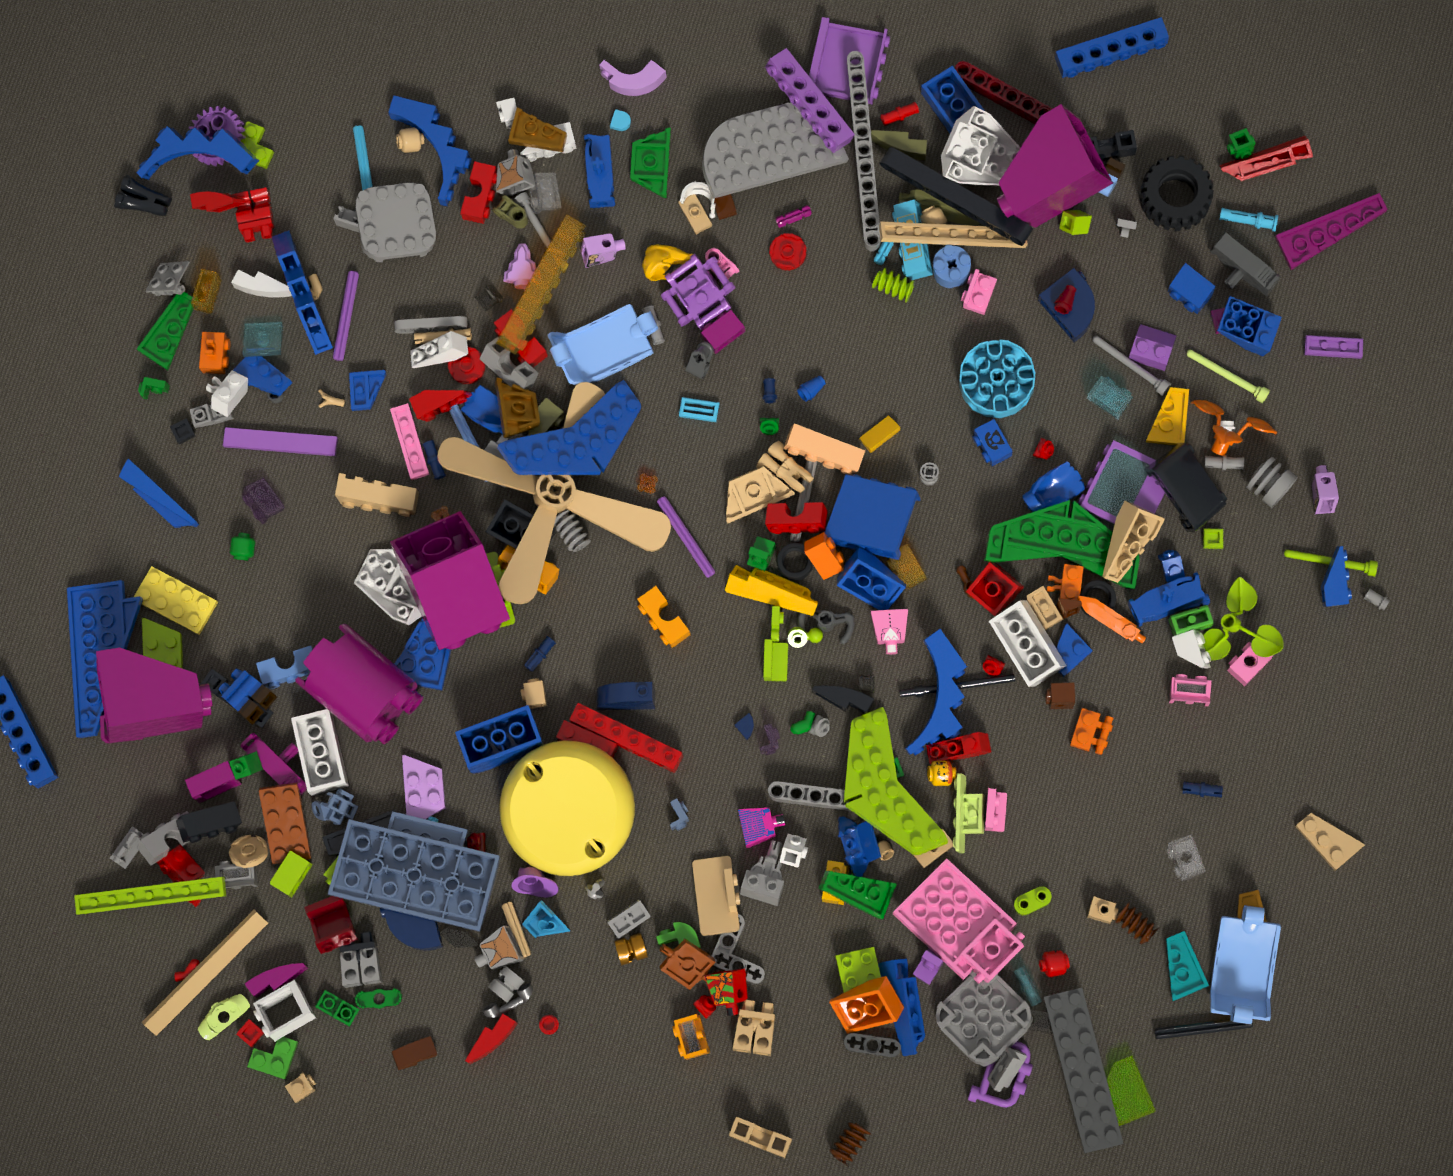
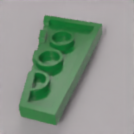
M185 292L181 295L176 294L140 343L137 351L168 371L197 302L196 299Z
M825 870L818 889L877 919L883 920L897 884Z

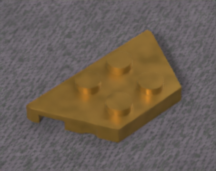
M496 378L495 386L503 438L539 427L540 418L536 393L522 389L515 384L509 386L502 383L503 379Z

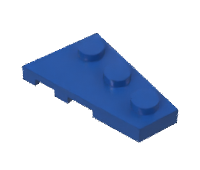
M253 349L233 369V371L248 378V386L257 387L262 391L280 396L292 384L289 378Z

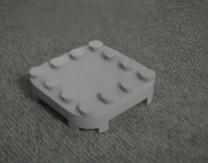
M402 183L377 186L359 192L356 199L355 212L363 253L369 258L376 260L375 262H383L385 259L417 255L423 257L433 249L436 241L434 218L429 194L422 184Z
M972 971L970 976L953 993L938 1004L936 1021L941 1031L971 1061L981 1066H988L997 1061L1007 1047L1010 1048L1027 1032L1033 1017L1026 1001L998 974L989 983L982 980L978 984L974 980L977 974Z

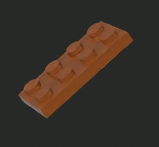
M298 782L259 788L272 864L282 863L289 851L304 859H311Z

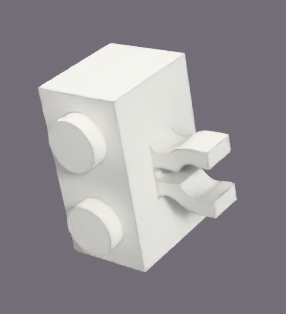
M231 370L223 382L214 376L212 383L217 386L210 384L206 386V391L213 393L211 409L226 417L230 415L248 392V378Z

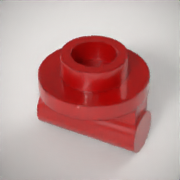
M1041 438L1033 456L1049 459L1054 453L1053 443Z
M988 655L983 663V669L987 674L997 676L1001 673L1006 663Z
M703 995L693 1004L705 1019L710 1017L716 1010V1006L713 1004L710 996Z

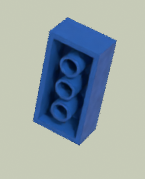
M953 66L921 85V94L949 133H951L956 120L973 106L985 111Z

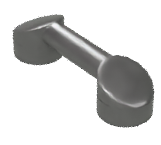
M528 983L517 990L519 997L500 1008L496 1003L487 1005L482 1010L484 1015L490 1018L500 1017L502 1014L527 1002L533 993L532 985Z

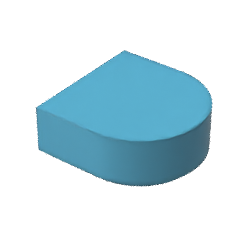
M615 109L610 129L618 131L627 130L631 125L630 116L626 112Z

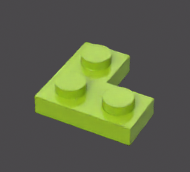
M247 121L244 127L246 131L241 133L246 138L241 139V142L259 160L256 165L267 169L274 151L258 145L265 129Z

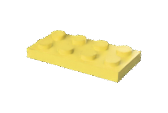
M152 566L134 597L140 596L143 598L141 605L200 635L218 604V601Z

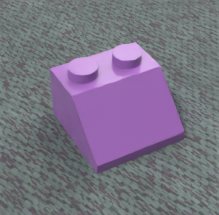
M1140 324L1129 359L1165 371L1176 335Z

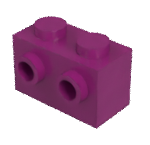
M732 310L724 311L717 317L718 320L714 323L710 322L702 328L701 336L705 342L712 345L715 354L745 332V326Z

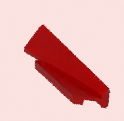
M1302 136L1253 153L1246 159L1240 158L1222 164L1220 169L1243 181L1296 164L1295 160L1312 158L1313 154L1309 139L1306 136Z

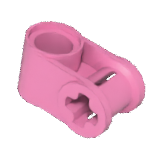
M711 248L706 252L705 262L711 256H717L719 258L717 264L727 279L734 273L737 274L739 272L736 265L727 259L720 250Z

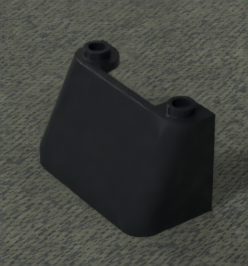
M1179 443L1146 467L1144 471L1148 477L1153 476L1157 480L1155 483L1161 486L1179 512V518L1185 519L1182 526L1186 532H1195L1227 505V497L1216 488L1194 456L1195 451L1192 446Z

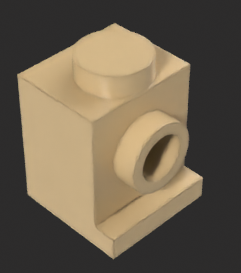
M1093 896L1087 917L1110 924L1112 919L1116 920L1119 909L1115 908L1116 903ZM1101 907H1106L1108 912L1102 913Z

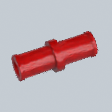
M916 102L901 108L898 106L893 111L881 114V121L884 126L898 120L903 121L904 118L919 113V108Z

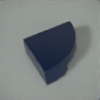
M750 713L734 725L746 740L751 737L754 728L753 718Z

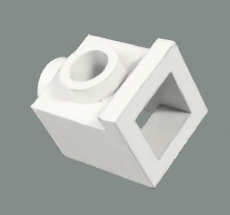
M514 98L496 102L501 123L505 122L507 129L512 127L517 108Z

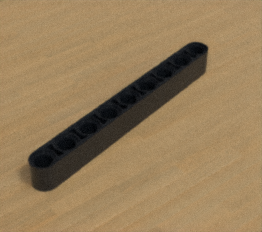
M893 147L888 148L879 163L881 167L1017 245L1023 246L1033 231V228L1026 222L1013 215L1009 218L1006 217L998 206Z

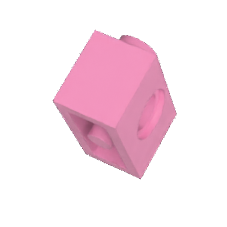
M1248 642L1243 647L1242 651L1244 653L1240 657L1236 655L1228 663L1230 667L1227 671L1244 687L1273 657L1265 658L1256 655L1252 650L1251 642ZM1251 658L1254 665L1247 666L1244 663V659Z

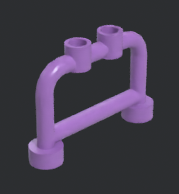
M1019 1041L1011 1046L1025 1053L1027 1058L1018 1071L1009 1099L1005 1100L986 1094L989 1087L987 1078L995 1067V1061L986 1066L981 1086L972 1085L968 1100L976 1102L978 1099L1006 1108L1013 1106L1017 1102L1019 1095H1024L1027 1084L1023 1083L1025 1075L1030 1076L1033 1065L1029 1064L1031 1056L1029 1048Z

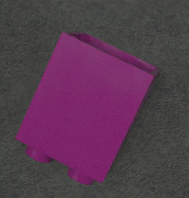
M1060 104L1041 115L999 181L1004 194L999 196L997 201L1006 217L1009 218L1013 215L1036 228L1113 184V181L1081 119Z
M461 511L390 541L428 632L439 650L444 648L456 649L462 646L467 638L480 632L484 634L492 633L500 628L501 623L510 619L484 547Z
M120 647L96 651L97 674L109 744L202 728L203 716L211 715L212 697L209 683L199 685L197 673Z

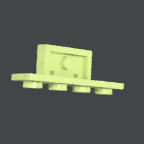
M957 773V778L954 780L957 797L954 798L956 817H954L953 825L956 829V837L953 838V847L957 852L965 853V834H984L985 795L966 794V776L962 773Z

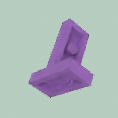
M929 948L924 952L913 976L930 985L944 962Z

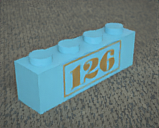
M915 199L893 205L894 212L892 215L895 222L922 223L920 219L922 215L921 204ZM900 243L899 254L903 258L904 265H902V271L906 277L916 280L933 275L928 244Z

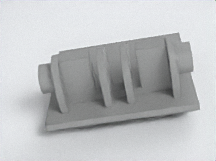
M190 262L160 263L145 292H152L156 296L181 295L185 292V286L180 283V280Z

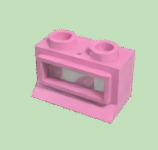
M1177 674L1176 677H1172L1169 703L1185 701V704L1197 702L1204 703V706H1209L1211 680H1207L1205 676H1195V679H1188V676L1184 674Z

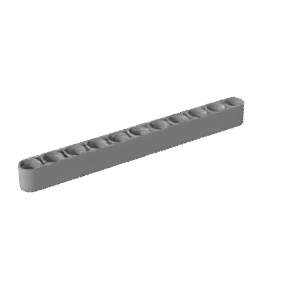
M852 51L847 56L853 132L855 134L854 142L865 248L874 252L880 248L881 241L864 57L860 52ZM853 59H858L860 63L857 65H853L851 61ZM854 77H860L862 80L857 83L854 82L852 79ZM859 94L862 95L864 98L862 100H856L854 97ZM862 112L865 114V117L858 118L856 114ZM860 130L867 132L865 136H860L857 133ZM861 148H867L869 152L866 154H861L859 150ZM863 166H868L871 168L868 172H863L861 170ZM870 184L872 185V188L870 190L863 189V185ZM866 202H872L874 206L872 208H867L864 206V204ZM868 220H874L876 224L873 226H868L866 222ZM876 238L878 241L875 244H870L868 239Z

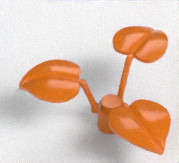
M1206 400L1191 401L1201 411L1217 417V425L1212 427L1215 432V441L1211 450L1218 455H1225L1229 446H1232L1233 443H1241L1243 439L1240 435L1247 427L1252 426L1254 429L1262 432L1277 434V431L1271 425L1256 417H1248V422L1238 433L1229 431L1220 426L1221 415H1224L1221 407Z

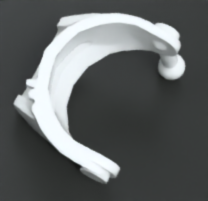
M694 181L686 185L681 194V204H684L685 199L690 195H704L711 201L709 217L715 218V198H712L707 184Z

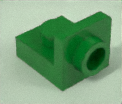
M144 377L143 382L139 384L138 391L140 396L147 400L150 389L151 392L156 394L168 393L170 385L163 380Z

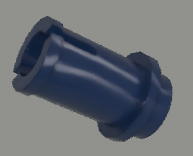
M773 378L763 380L764 395L762 399L768 404L775 403L777 395H775L776 381Z

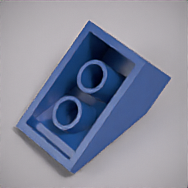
M861 547L857 548L844 565V570L839 572L837 577L838 587L878 610H888L906 588V584L876 556Z

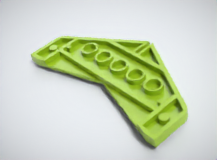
M881 707L853 719L850 728L844 803L860 796L861 798L848 802L845 806L913 855H921L948 844V839L942 829L897 781L888 719L884 708Z

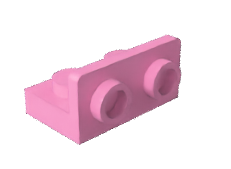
M978 269L975 270L974 274L971 273L967 282L970 285L968 291L964 290L961 301L964 302L963 308L985 315L997 279L979 273Z
M988 788L985 831L1004 832L1007 793L996 792V789Z

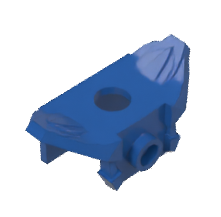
M845 816L839 817L838 837H841L846 854L845 860L853 875L862 877L868 863L881 858L873 826L867 821L857 825Z

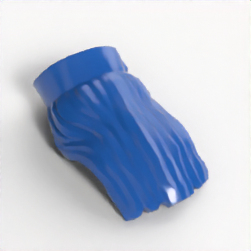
M479 385L474 392H471L472 396L467 398L461 411L474 422L488 430L503 434L497 396L489 389Z
M1066 461L1039 477L1031 489L1022 496L1028 509L1035 512L1076 497L1085 489L1084 482L1081 481L1082 477L1079 472L1074 470L1073 466H1070V462Z

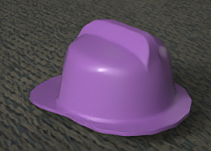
M534 867L519 868L518 876L512 882L513 890L518 893L546 898L552 897L558 892L557 884L553 880L545 878L543 873Z

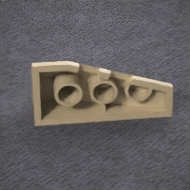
M1124 501L1116 517L1102 577L1118 583L1131 568L1134 558L1145 551L1143 548L1148 541H1153L1157 536L1165 518L1138 505Z

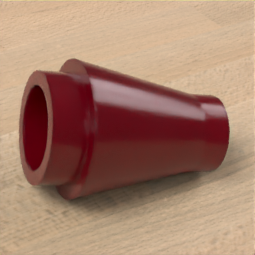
M1066 285L1063 292L1054 302V309L1061 314H1068L1072 310L1077 289L1072 285Z

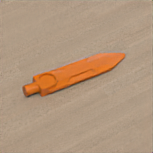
M1077 596V600L1082 602L1085 612L1125 639H1129L1132 642L1136 639L1140 643L1145 641L1146 637L1139 633L1141 630L1096 598Z

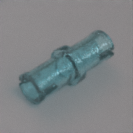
M1025 966L1013 971L1021 985L1020 989L1022 992H1025L1031 1007L1041 1003L1043 1000L1040 998L1034 986L1036 984L1034 981L1032 982Z

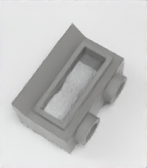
M231 861L219 862V866H215V877H225L226 888L240 889L242 886L250 885L258 887L256 866L242 868L231 864Z

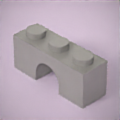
M499 337L489 342L485 346L480 360L509 386L515 384L525 390L531 389L539 373L526 361L519 366H515L510 360L511 348Z
M188 811L183 814H176L167 824L161 823L155 828L154 832L151 834L147 832L140 837L137 849L150 865L167 856L170 848L165 842L166 838H174L182 846L188 843H183L176 824V820L181 815L188 814Z

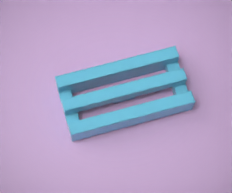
M682 397L679 417L717 422L720 404L718 402ZM685 403L715 408L714 410H710L704 408L685 406ZM684 410H686V411H692V412L712 414L713 416H707V415H701V414H694V413H687V412H684Z

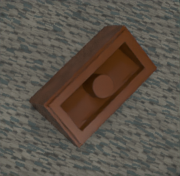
M731 194L715 198V209L719 220L737 215Z
M1059 598L1056 607L1062 618L1065 619L1079 613L1082 602Z

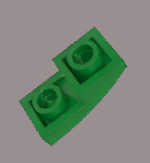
M324 990L315 1006L317 1009L349 1027L360 1010Z

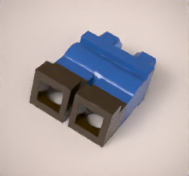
M235 669L231 674V677L235 680L233 684L229 686L225 682L218 690L221 692L222 697L253 725L264 711L251 701L250 698L267 710L276 700L277 696L245 670Z

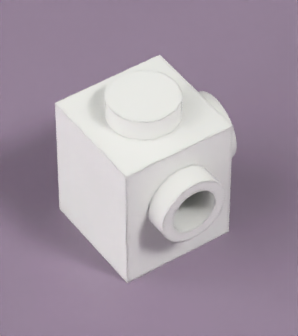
M788 834L782 849L780 863L799 867L801 859H805L808 847H805L807 839Z

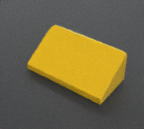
M888 415L862 435L859 440L872 453L898 433L900 426Z

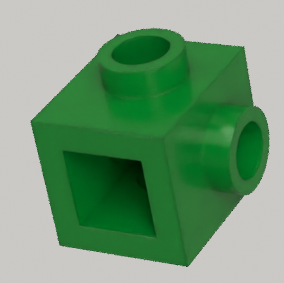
M1247 128L1230 134L1227 144L1229 154H1233L1235 160L1240 158L1246 159L1251 156L1255 140L1249 134Z

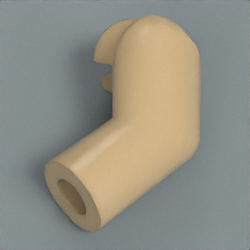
M312 274L308 279L312 286L311 292L316 301L322 292V286L317 274Z

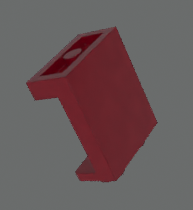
M331 896L304 907L315 936V945L321 954L358 940L347 903L343 898Z

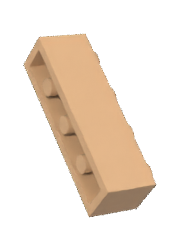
M797 424L791 426L784 445V449L788 450V453L796 456L798 454L805 456V459L810 462L818 461L829 469H839L844 475H853L858 472L865 450Z

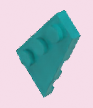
M1185 931L1167 938L1166 947L1173 1002L1206 988L1209 984Z

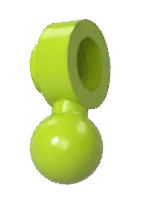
M794 627L788 632V642L796 648L805 645L807 640H810L812 643H819L823 639V632L819 628H812L809 632H806L801 627ZM797 636L801 637L799 641L794 640V638Z

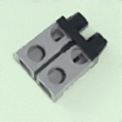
M371 932L360 933L361 943L355 944L353 941L348 945L339 947L342 986L345 988L363 986V984L383 983L378 948Z

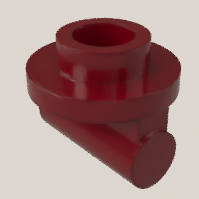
M472 833L467 839L468 848L486 852L485 833Z

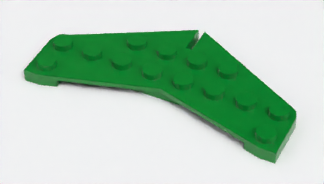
M1070 500L992 526L988 533L984 561L994 563L1062 556L1103 576L1113 532L1075 501L1072 502L1070 518H1068ZM1139 554L1134 558L1131 568L1118 583H1114L1124 588L1135 589L1140 560Z

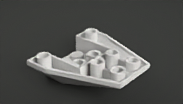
M973 106L956 120L941 154L943 176L959 184L1000 186L999 181L1021 147L989 113Z
M370 549L354 584L392 619L410 625L422 616L393 549Z

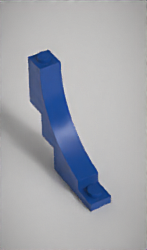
M290 231L273 236L272 240L277 258L315 355L332 349V343L314 300Z

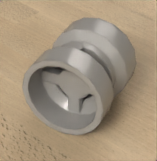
M931 462L923 464L920 469L921 482L925 485L935 484L939 477L937 465Z

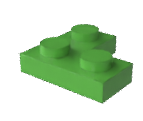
M282 1037L277 1040L272 1054L254 1048L247 1067L286 1080L298 1042Z

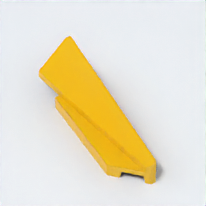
M736 565L729 575L725 588L727 593L811 616L814 615L818 605L817 601L811 599V592L808 588L758 568H754L752 572H749Z

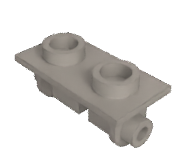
M132 826L110 859L126 869L139 851L137 849L139 839L144 834Z

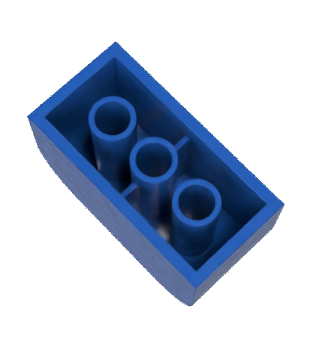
M529 705L455 732L465 762L471 773L484 772L520 759L533 749L544 745Z

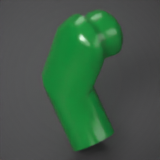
M807 711L804 720L792 724L790 731L797 735L808 732L811 729L816 714Z

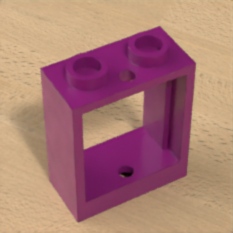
M228 761L185 780L191 797L198 803H202L242 784L240 779H235Z

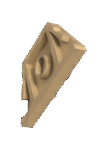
M761 466L728 481L726 522L728 524L767 507L769 503L779 502L795 494L768 469Z

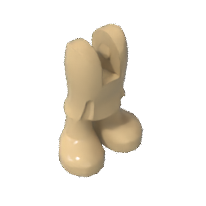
M780 441L772 444L768 449V453L783 464L780 466L772 457L764 453L756 468L764 466L766 469L774 472L776 477L783 479L791 488L800 493L805 488L797 480L802 477L805 481L811 483L814 479L806 469L794 461L793 457H789L784 452V444Z

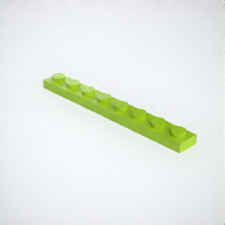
M215 877L74 895L76 915L226 896L225 877Z

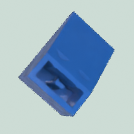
M1229 296L1217 331L1245 350L1264 356L1271 350L1282 317Z

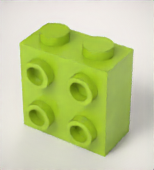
M874 947L835 956L844 993L869 980L881 977Z

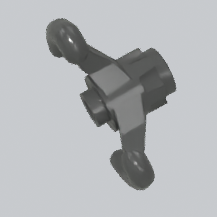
M816 608L812 617L816 620L817 627L823 632L833 630L835 625L847 623L845 634L840 639L841 644H846L854 631V616L849 612L837 615L831 611H821ZM799 612L797 627L805 630L804 621L806 614Z

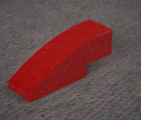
M205 191L190 194L192 209L206 210L208 212L220 213L246 204L245 199L228 193Z
M502 1014L493 1030L487 1027L484 1028L465 1061L472 1064L493 1052L512 1033L518 1023Z

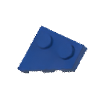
M386 370L349 373L352 411L370 410L386 377Z
M1068 624L1065 625L1056 648L1067 666L1058 672L1065 677L1093 651Z

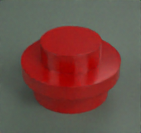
M545 1015L539 1022V1028L544 1034L551 1035L558 1030L559 1022L555 1016Z

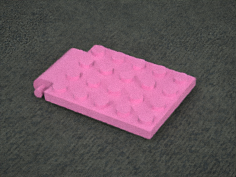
M948 859L893 912V915L963 980L974 971L977 974L974 980L978 984L982 980L989 983L1024 947L1021 941L1025 936L1021 932H1018L1015 936L1011 933L1017 926V923Z

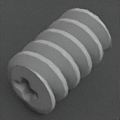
M567 510L556 516L554 526H557V532H561L560 537L565 538L564 544L568 545L567 549L577 552L586 547L591 540H584L587 533L580 534L583 527H576L579 524V520L572 521L576 515H569L570 511Z

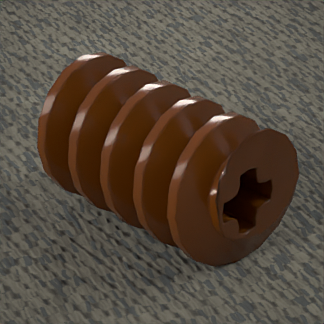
M1129 902L1117 915L1115 923L1118 924L1123 921L1121 928L1129 927L1127 933L1135 932L1134 939L1141 937L1139 944L1142 945L1150 940L1159 927L1153 930L1154 923L1152 922L1147 925L1148 917L1140 919L1142 912L1135 914L1136 907L1134 906L1129 909Z
M848 1122L847 1125L851 1130L844 1129L843 1132L846 1137L839 1136L842 1143L835 1142L834 1145L837 1150L830 1149L832 1156L848 1166L846 1160L853 1162L850 1154H858L855 1147L862 1148L859 1141H867L864 1134L871 1135L869 1131L857 1123Z

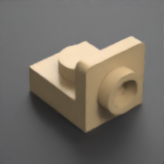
M301 1073L298 1078L287 1084L285 1088L294 1102L298 1103L316 1091L314 1087L316 1082L310 1074Z

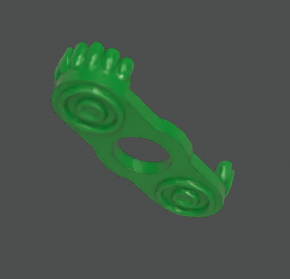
M395 988L393 990L377 989L372 992L361 991L355 997L356 1005L362 1009L373 1007L381 1009L385 1006H396L402 1000L401 992ZM378 993H382L385 997L384 1003L380 1005L374 1002V996Z

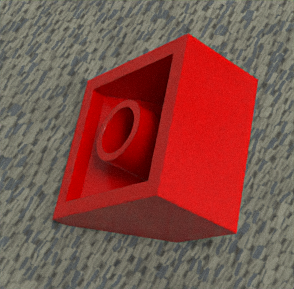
M989 562L966 592L991 614L996 616L1015 599L1024 586L996 562Z

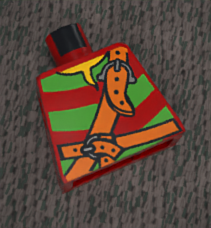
M745 968L719 971L705 975L713 1004L715 1006L725 1005L727 1016L739 1014L737 1003L747 1000Z

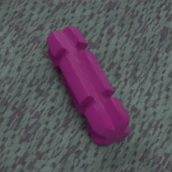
M806 205L801 207L802 209L800 210L798 208L786 213L785 216L776 217L778 227L781 228L786 226V223L791 224L801 220L802 217L811 216L810 207Z

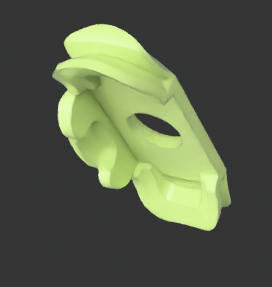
M238 994L230 999L226 998L219 1003H214L198 1027L200 1035L206 1040L217 1036L250 1007L247 999L242 994ZM222 1011H226L230 1016L229 1021L226 1023H222L218 1019V1015Z

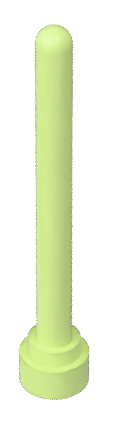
M1188 350L1186 353L1191 359L1253 393L1257 401L1263 403L1267 398L1270 390L1264 386L1262 388L1252 385L1193 350Z

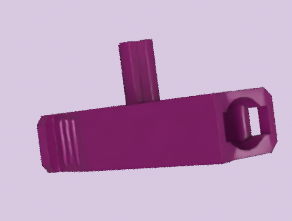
M255 733L250 734L241 743L240 747L247 754L257 751L263 769L279 785L298 782L300 796L306 791V783L287 765L299 752L293 743L279 756ZM251 739L255 740L249 747L246 745Z

